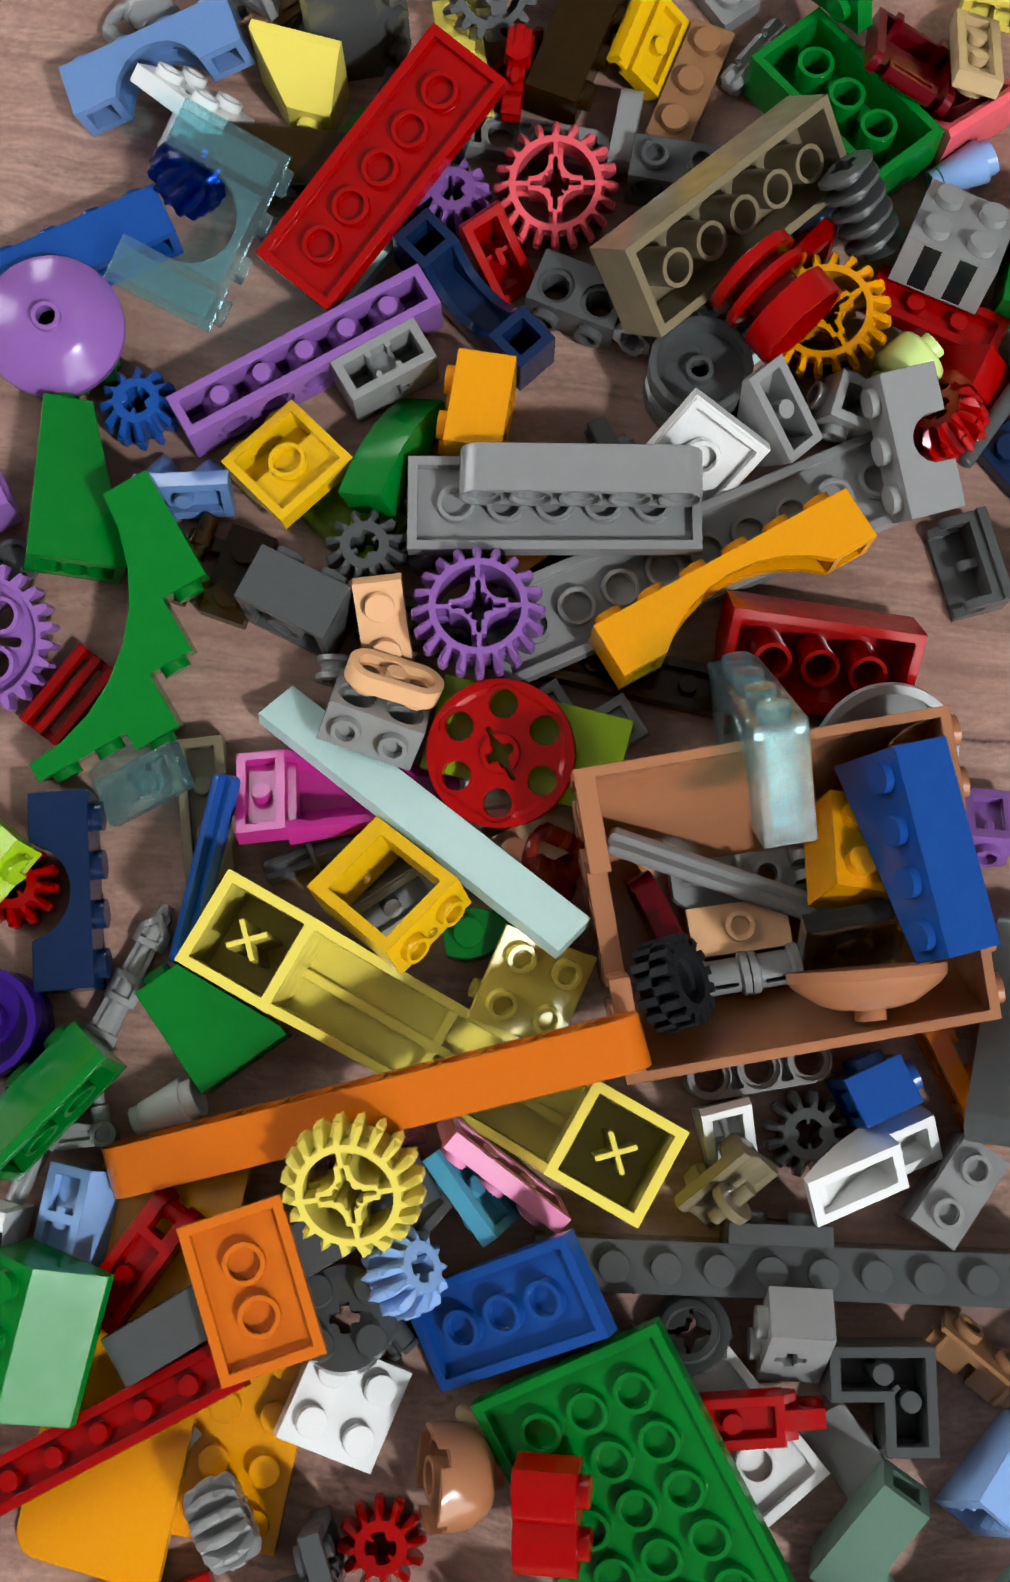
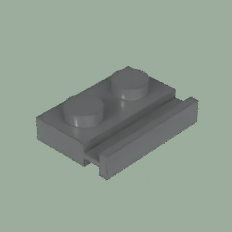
M751 1210V1219L744 1225H736L728 1218L719 1224V1237L728 1244L834 1249V1227L826 1224L818 1228L813 1223L811 1212H788V1219L767 1218V1211Z

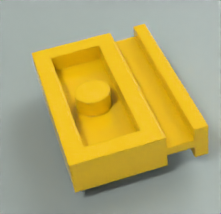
M630 0L606 60L609 63L615 62L620 67V75L635 90L645 91L644 100L646 102L659 99L691 22L672 0Z

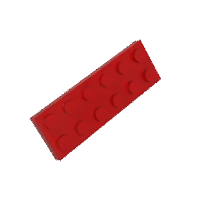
M433 22L255 253L326 312L340 305L391 240L392 236L398 231L509 89L507 80Z

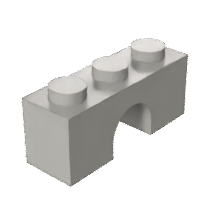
M934 361L880 373L862 381L860 405L864 416L870 421L873 434L871 454L875 464L881 470L884 483L881 492L882 503L886 512L891 515L892 523H900L966 506L956 458L940 462L929 461L919 454L914 445L913 433L917 422L922 417L945 409Z

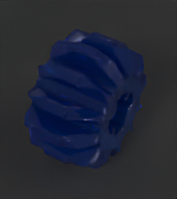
M180 134L176 138H171L166 143L163 142L154 150V155L149 159L150 168L147 170V174L155 183L153 187L154 192L159 193L164 199V205L172 206L179 217L186 215L187 218L195 221L214 211L227 196L225 191L226 183L221 179V164L213 160L211 151L206 152L197 139L190 141L188 137Z

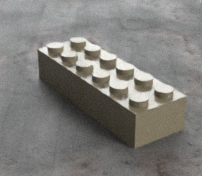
M827 94L787 96L589 247L626 334L662 338L710 300L716 287L726 276L729 269L750 248L774 231L782 228L791 235L826 207L824 199L831 190L821 191L817 186V182L828 172V169L834 163L847 155Z

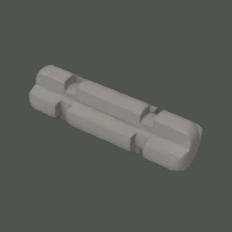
M779 18L769 20L761 29L763 33L757 34L736 57V64H730L721 74L719 85L723 91H726L731 97L741 94L751 56L788 30L787 24L782 23Z

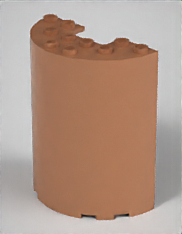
M950 705L579 768L571 771L572 793H576L577 800L572 801L574 829L577 839L584 841L585 844L584 849H579L578 860L587 916L591 918L589 922L594 955L597 957L598 976L601 979L602 987L606 988V990L609 989L611 997L604 998L606 1014L609 1016L627 1011L638 1012L652 1065L644 1070L623 1076L626 1085L1002 1019L1000 1003L1005 1002V987L1000 974L994 972L991 952L996 951L997 946L950 959L936 960L947 961L948 973L943 980L920 999L900 1007L886 1009L887 1020L855 1022L854 1011H837L821 1007L797 994L786 984L764 988L760 994L744 996L742 992L713 996L716 999L715 1007L711 1008L714 1014L712 1019L708 1020V1023L671 1034L659 1033L654 1029L655 1023L649 1024L645 1019L647 1010H640L637 1001L641 999L639 992L634 993L632 984L636 983L637 979L631 975V966L636 965L632 960V955L634 952H637L636 947L639 944L651 941L652 938L628 894L625 881L649 870L662 890L683 932L688 934L684 910L671 900L667 879L668 874L609 855L606 842L611 829L619 827L707 858L764 851L787 846L804 848L802 814L830 789L844 792L834 766L892 746L945 735L964 807L967 810L965 797L970 795V780L965 767L959 765L956 746L961 744L962 733L957 716L955 714L951 715ZM765 866L758 869L759 876L775 880V872L770 867ZM846 912L842 927L839 930H830L788 915L792 940L798 946L804 970L916 962L898 920ZM780 949L760 951V952H755V953L758 954V953H764V952L775 951V950H780ZM735 955L726 956V957H719V958H712V959H705L704 961H705V962H710V961H716V960H721V959L733 958V957H735Z

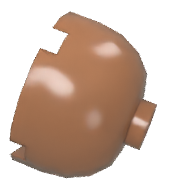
M448 1420L427 1421L425 1425L428 1430H421L416 1453V1488H424L428 1500V1505H418L424 1530L429 1536L450 1535L467 1531L483 1521L491 1510L495 1499V1492L502 1491L504 1472L497 1458L494 1457L493 1450L487 1439L476 1428L464 1422Z

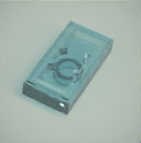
M168 741L94 782L100 799L104 803L105 813L110 826H122L196 787L179 742Z

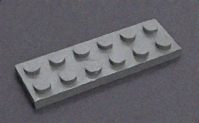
M408 456V555H453L456 549L461 550L464 555H472L473 547L476 545L481 547L482 555H491V552L496 548L501 551V555H701L703 550L702 502L685 508L473 505L465 503L459 498L460 456Z

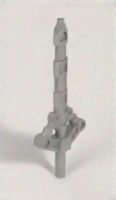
M162 903L160 909L152 913L149 919L140 922L132 937V940L136 941L122 968L117 967L102 994L105 996L91 1023L86 1025L111 1051L119 1039L117 1035L129 1010H134L139 1000L135 993L146 986L143 978L146 976L156 953L163 954L171 938L169 926L172 922L171 913L174 908ZM7 1079L1 1085V1095L9 1088L6 1085ZM104 1092L92 1104L93 1107L90 1108L93 1124L74 1123L19 1181L12 1182L5 1196L6 1199L18 1205H24L51 1151L57 1152L89 1147L102 1148L119 1140L121 1135L120 1128L115 1122H112L109 1104H106Z

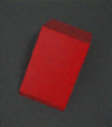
M496 200L458 225L459 241L468 260L483 281L507 303H511L529 290L534 274L501 202Z
M992 344L940 345L945 353L939 358L943 366V376L939 380L940 387L946 389L955 381L962 387L970 386L973 391L979 394L984 402V406L989 411L1010 382L1008 379L1010 369Z

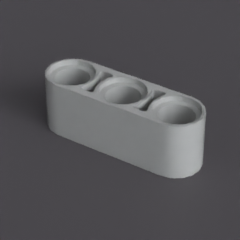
M830 1049L814 1052L817 1057V1065L808 1075L800 1073L796 1068L794 1056L767 1060V1076L762 1082L757 1084L751 1082L746 1077L744 1065L717 1069L719 1082L709 1092H704L698 1088L694 1080V1074L683 1075L682 1082L691 1096L702 1100H718L812 1084L823 1080L830 1073L833 1065V1056Z

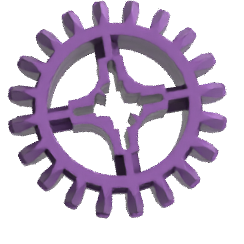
M478 545L473 547L472 558L465 559L463 552L456 549L453 552V565H450L442 558H438L435 564L439 575L425 571L422 575V583L426 588L415 589L413 593L414 601L419 606L411 609V619L420 623L414 628L415 638L417 640H427L423 646V652L427 657L441 652L437 660V665L441 670L447 668L453 661L456 662L455 674L459 678L464 677L467 667L475 668V678L479 681L484 679L485 667L492 666L496 677L503 676V661L506 660L514 668L520 667L522 659L518 651L525 654H533L535 643L531 638L542 637L544 627L537 621L545 618L546 607L536 603L542 598L543 592L541 587L529 586L533 581L531 570H524L516 574L519 567V560L516 556L510 558L505 564L500 563L501 551L498 548L491 552L490 559L482 558V550ZM485 581L503 588L511 595L515 602L509 603L508 598L492 595L488 591ZM470 582L469 590L465 595L460 598L449 599L448 604H441L444 597L453 588ZM476 595H480V607H484L481 632H477L476 620L472 619L473 607H476ZM508 622H518L514 630L506 638L496 644L487 646V636L492 630L507 627ZM449 623L450 628H458L467 632L471 639V646L464 645L451 638L440 624Z

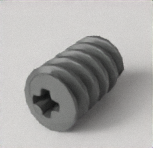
M870 148L859 149L840 158L818 180L817 186L821 191L831 190L825 196L824 203L828 208H836L831 215L832 222L834 224H843L837 234L842 241H849L844 248L845 254L848 257L852 255L854 257L862 256L865 260L873 261L887 257L899 249L905 241V233L899 227L897 214L892 211L893 202L886 194L885 182L879 178L880 169L876 162L872 161L873 151Z

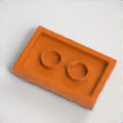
M282 1193L180 1226L176 1229L222 1389L327 1354L328 1352L286 1206L284 1203H281Z

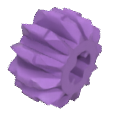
M464 158L457 167L451 166V163L448 165L416 206L415 212L419 214L428 207L459 239L458 225L490 205L492 189L489 183H484V173L481 171V168L469 171V164Z

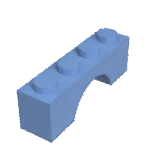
M199 0L197 4L173 15L163 16L145 28L132 34L122 35L114 42L93 52L81 54L73 61L58 68L74 116L95 137L134 119L135 104L141 89L132 83L130 78L137 63L157 66L158 62H164L171 66H192L204 71L217 82L256 64L241 18L231 1Z

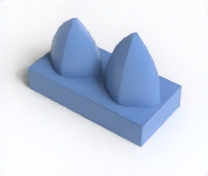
M162 454L147 469L177 519L201 518L202 513H208L215 517H235L236 502L229 471L225 470L211 458L200 464L194 471L180 472L174 461L167 455Z

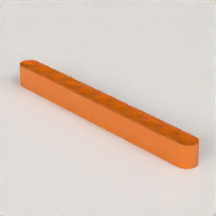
M627 1011L127 1137L103 1146L101 1153L114 1199H124L283 1160L290 1148L297 1145L296 1140L304 1130H312L316 1121L323 1117L332 1123L336 1114L342 1111L345 1112L351 1123H354L359 1113L365 1111L368 1125L374 1127L380 1119L386 1118L387 1128L385 1132L389 1134L629 1075L650 1067L652 1062L638 1012Z

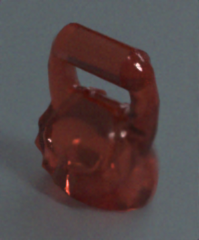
M546 822L539 825L527 838L522 851L521 864L570 901L574 898L577 888L575 881L581 874L578 854L579 849L585 848L584 841L577 839L575 833ZM541 841L574 854L575 857L569 865H566L562 861H556L546 857L543 853H538L539 843Z

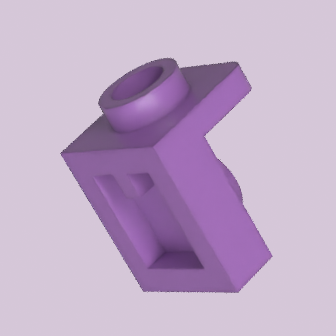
M970 788L969 797H965L967 806L965 811L980 867L1004 866L1010 855V791Z

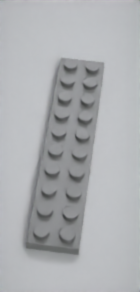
M872 432L855 437L703 501V550L701 555H574L533 572V581L529 586L541 587L543 592L542 598L536 603L546 607L545 618L537 621L544 627L542 637L531 638L535 643L533 654L530 655L518 651L522 659L520 667L514 668L506 660L503 661L504 675L501 678L529 683L596 654L589 642L593 625L596 624L594 620L602 612L615 605H620L622 609L638 601L637 596L647 587L657 582H662L664 586L680 578L679 573L691 563L704 559L707 564L721 556L720 551L733 540L745 536L749 541L762 534L761 529L777 516L787 514L791 518L804 511L802 509L803 505L822 492L827 491L831 496L847 488L876 534L900 524L892 523L891 515L886 512L882 503L881 492L884 483L880 467L875 464L871 454ZM786 572L770 573L742 580L722 589L703 602L695 611L723 600L726 590L741 592ZM501 587L489 591L495 597L508 598L509 603L515 602L511 595ZM480 595L476 596V607H473L472 613L479 632H481V620L484 619V607H480ZM508 622L507 627L492 630L487 636V646L496 644L506 638L514 630L518 622Z

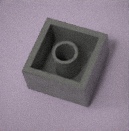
M262 544L234 594L248 621L317 656L330 653L338 654L357 619L351 587L347 585L348 579L327 567H322L319 572L305 565V559L287 547L279 546L276 551Z

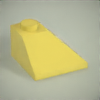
M251 19L248 27L262 83L287 125L292 128L337 131L341 126L350 98L342 41Z

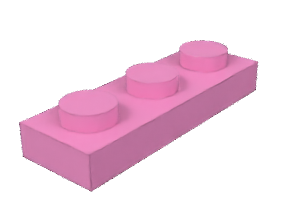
M454 1117L437 1123L436 1127L442 1143L440 1150L445 1158L461 1170L468 1166L480 1175L478 1177L480 1183L495 1197L501 1199L506 1195L517 1204L516 1209L530 1224L539 1227L542 1223L554 1233L559 1234L571 1221L565 1204L558 1193L483 1135L479 1134L461 1118Z

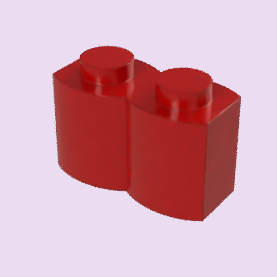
M518 1452L511 1475V1560L513 1574L578 1580L582 1562L591 1561L593 1528L584 1526L583 1509L590 1510L593 1479L592 1475L583 1474L582 1456Z

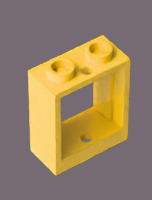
M378 816L306 886L325 912L400 975H403L412 964L421 961L427 954L430 945L448 927L455 925L462 918L465 909L472 903L456 876ZM400 857L436 886L385 936L350 906Z

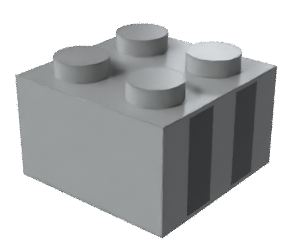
M932 178L888 279L975 314L998 272L1009 243L1010 210L1000 203L987 201L963 191L956 185L946 184Z

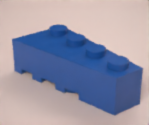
M946 735L892 746L834 766L916 963L950 959L1001 945Z

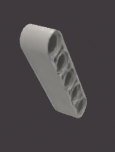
M470 443L462 446L460 449L459 498L461 501L473 505L691 507L703 501L702 450L691 445Z

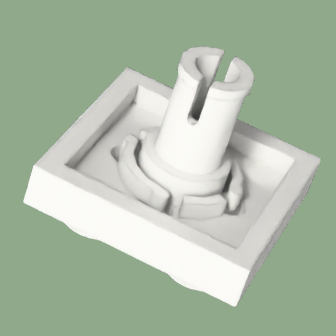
M158 62L157 66L137 63L130 78L132 83L173 112L161 139L157 142V146L162 150L167 147L165 153L181 160L185 158L186 151L196 130L201 134L226 136L228 122L255 123L253 119L241 111L243 104L225 92L218 91L216 93L206 85L208 82L207 77L189 66L183 65L182 69L179 70L164 62Z

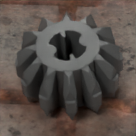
M374 509L369 513L367 521H361L359 512L353 510L351 512L352 524L350 526L336 520L334 528L338 536H330L325 540L326 548L332 552L325 558L328 568L338 569L337 572L347 578L348 581L358 577L397 573L394 567H402L407 563L406 554L400 551L407 545L405 536L394 534L397 526L392 518L380 524L379 512ZM366 545L374 547V551H369L366 558L359 557L358 552H364Z
M813 1090L807 1091L803 1104L796 1091L787 1092L786 1100L789 1110L783 1104L773 1101L769 1107L779 1117L778 1122L762 1120L761 1123L762 1128L776 1131V1137L762 1142L763 1148L774 1150L781 1147L773 1163L777 1167L782 1168L792 1159L791 1174L797 1177H802L806 1164H808L811 1170L833 1145H836L845 1138L835 1136L834 1130L843 1128L848 1124L845 1117L829 1119L828 1117L836 1108V1102L832 1099H827L818 1107V1092ZM811 1122L813 1126L809 1133L814 1140L811 1144L800 1142V1145H798L796 1141L800 1133L795 1128L798 1123L809 1125Z

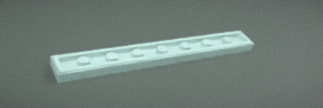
M293 685L258 713L259 724L372 814L381 818L456 876L465 888L554 959H557L588 927L591 919L589 916L397 766L317 739L325 710Z

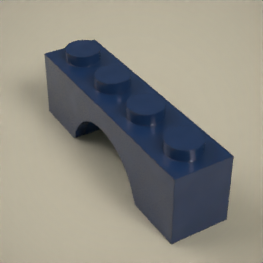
M428 207L392 236L395 262L399 268L404 271L417 263L419 264L441 301L442 312L480 351L517 356L516 388L519 391L554 362L556 337L524 305L516 307L507 303L483 281L468 260L459 239Z
M88 789L27 793L28 841L41 849L52 852L63 864L70 882L69 903L62 919L50 932L32 941L33 992L48 995L105 990L106 978H111L113 970L111 951L109 948H104V928H109L111 921L109 902L107 899H102V879H107L109 872L107 853L105 850H100V831H105L107 825L105 805L103 801L98 802V796Z

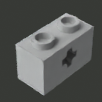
M414 317L330 361L335 385L358 423L395 404L400 399L406 398L439 380L437 355Z
M951 1131L941 1146L943 1159L927 1167L896 1215L938 1245L955 1251L1009 1168L1010 1163L982 1143L966 1141L964 1133Z
M768 1287L762 1306L755 1305L753 1327H748L747 1358L748 1360H756L757 1380L819 1383L837 1342L833 1289Z

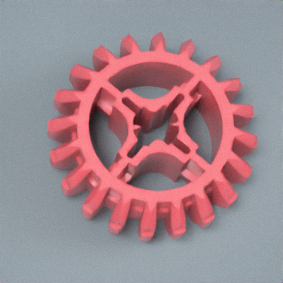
M556 121L552 124V135L544 136L543 128L537 124L534 126L536 140L530 142L528 137L521 133L517 136L521 151L519 152L510 147L504 150L505 158L512 165H497L496 174L506 181L495 183L493 191L495 195L505 197L499 202H501L505 213H510L507 217L512 228L515 229L522 225L516 236L519 243L523 244L531 235H534V251L540 252L544 241L548 240L551 241V250L559 253V241L567 240L570 251L574 252L578 250L576 236L579 234L588 243L594 241V233L590 228L591 224L598 229H606L608 221L600 212H615L616 203L607 197L618 194L619 184L607 179L616 174V166L614 163L602 164L608 157V149L605 146L591 151L596 141L594 134H587L581 142L578 140L579 126L573 124L569 128L568 135L565 136L561 135V125ZM563 155L572 157L582 163L589 171L593 180H583V175L569 173L563 165ZM549 156L548 165L542 173L528 176L527 181H520L532 163L542 157ZM555 169H558L559 181H561L562 196L558 197L557 209H554L553 197H551L550 182L554 181ZM518 197H529L530 202L543 204L548 210L549 223L539 221L527 213ZM584 197H592L587 208L579 216L563 223L564 211L568 205L573 202L583 201Z

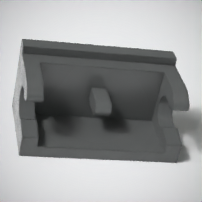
M986 506L937 521L938 527L926 530L923 535L951 622L1000 610L1010 601V578Z

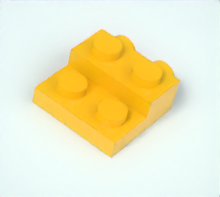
M291 399L281 409L271 412L266 417L264 423L249 437L237 442L231 448L228 455L221 460V463L225 470L229 471L230 478L260 508L264 507L287 529L343 480L353 457Z

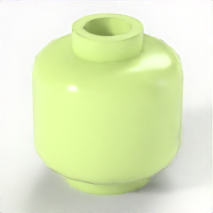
M903 331L876 354V358L873 361L876 371L871 374V377L880 373L934 361L939 381L943 376V366L939 358L945 353L940 344L929 333H925L920 337L911 331Z

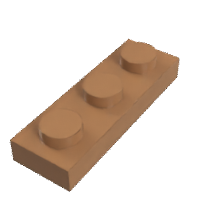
M693 18L645 134L693 141L733 46L736 33Z

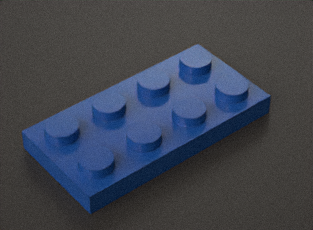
M573 1228L442 1276L447 1282L448 1288L440 1294L441 1304L435 1306L432 1311L411 1319V1323L441 1392L609 1338L618 1330Z

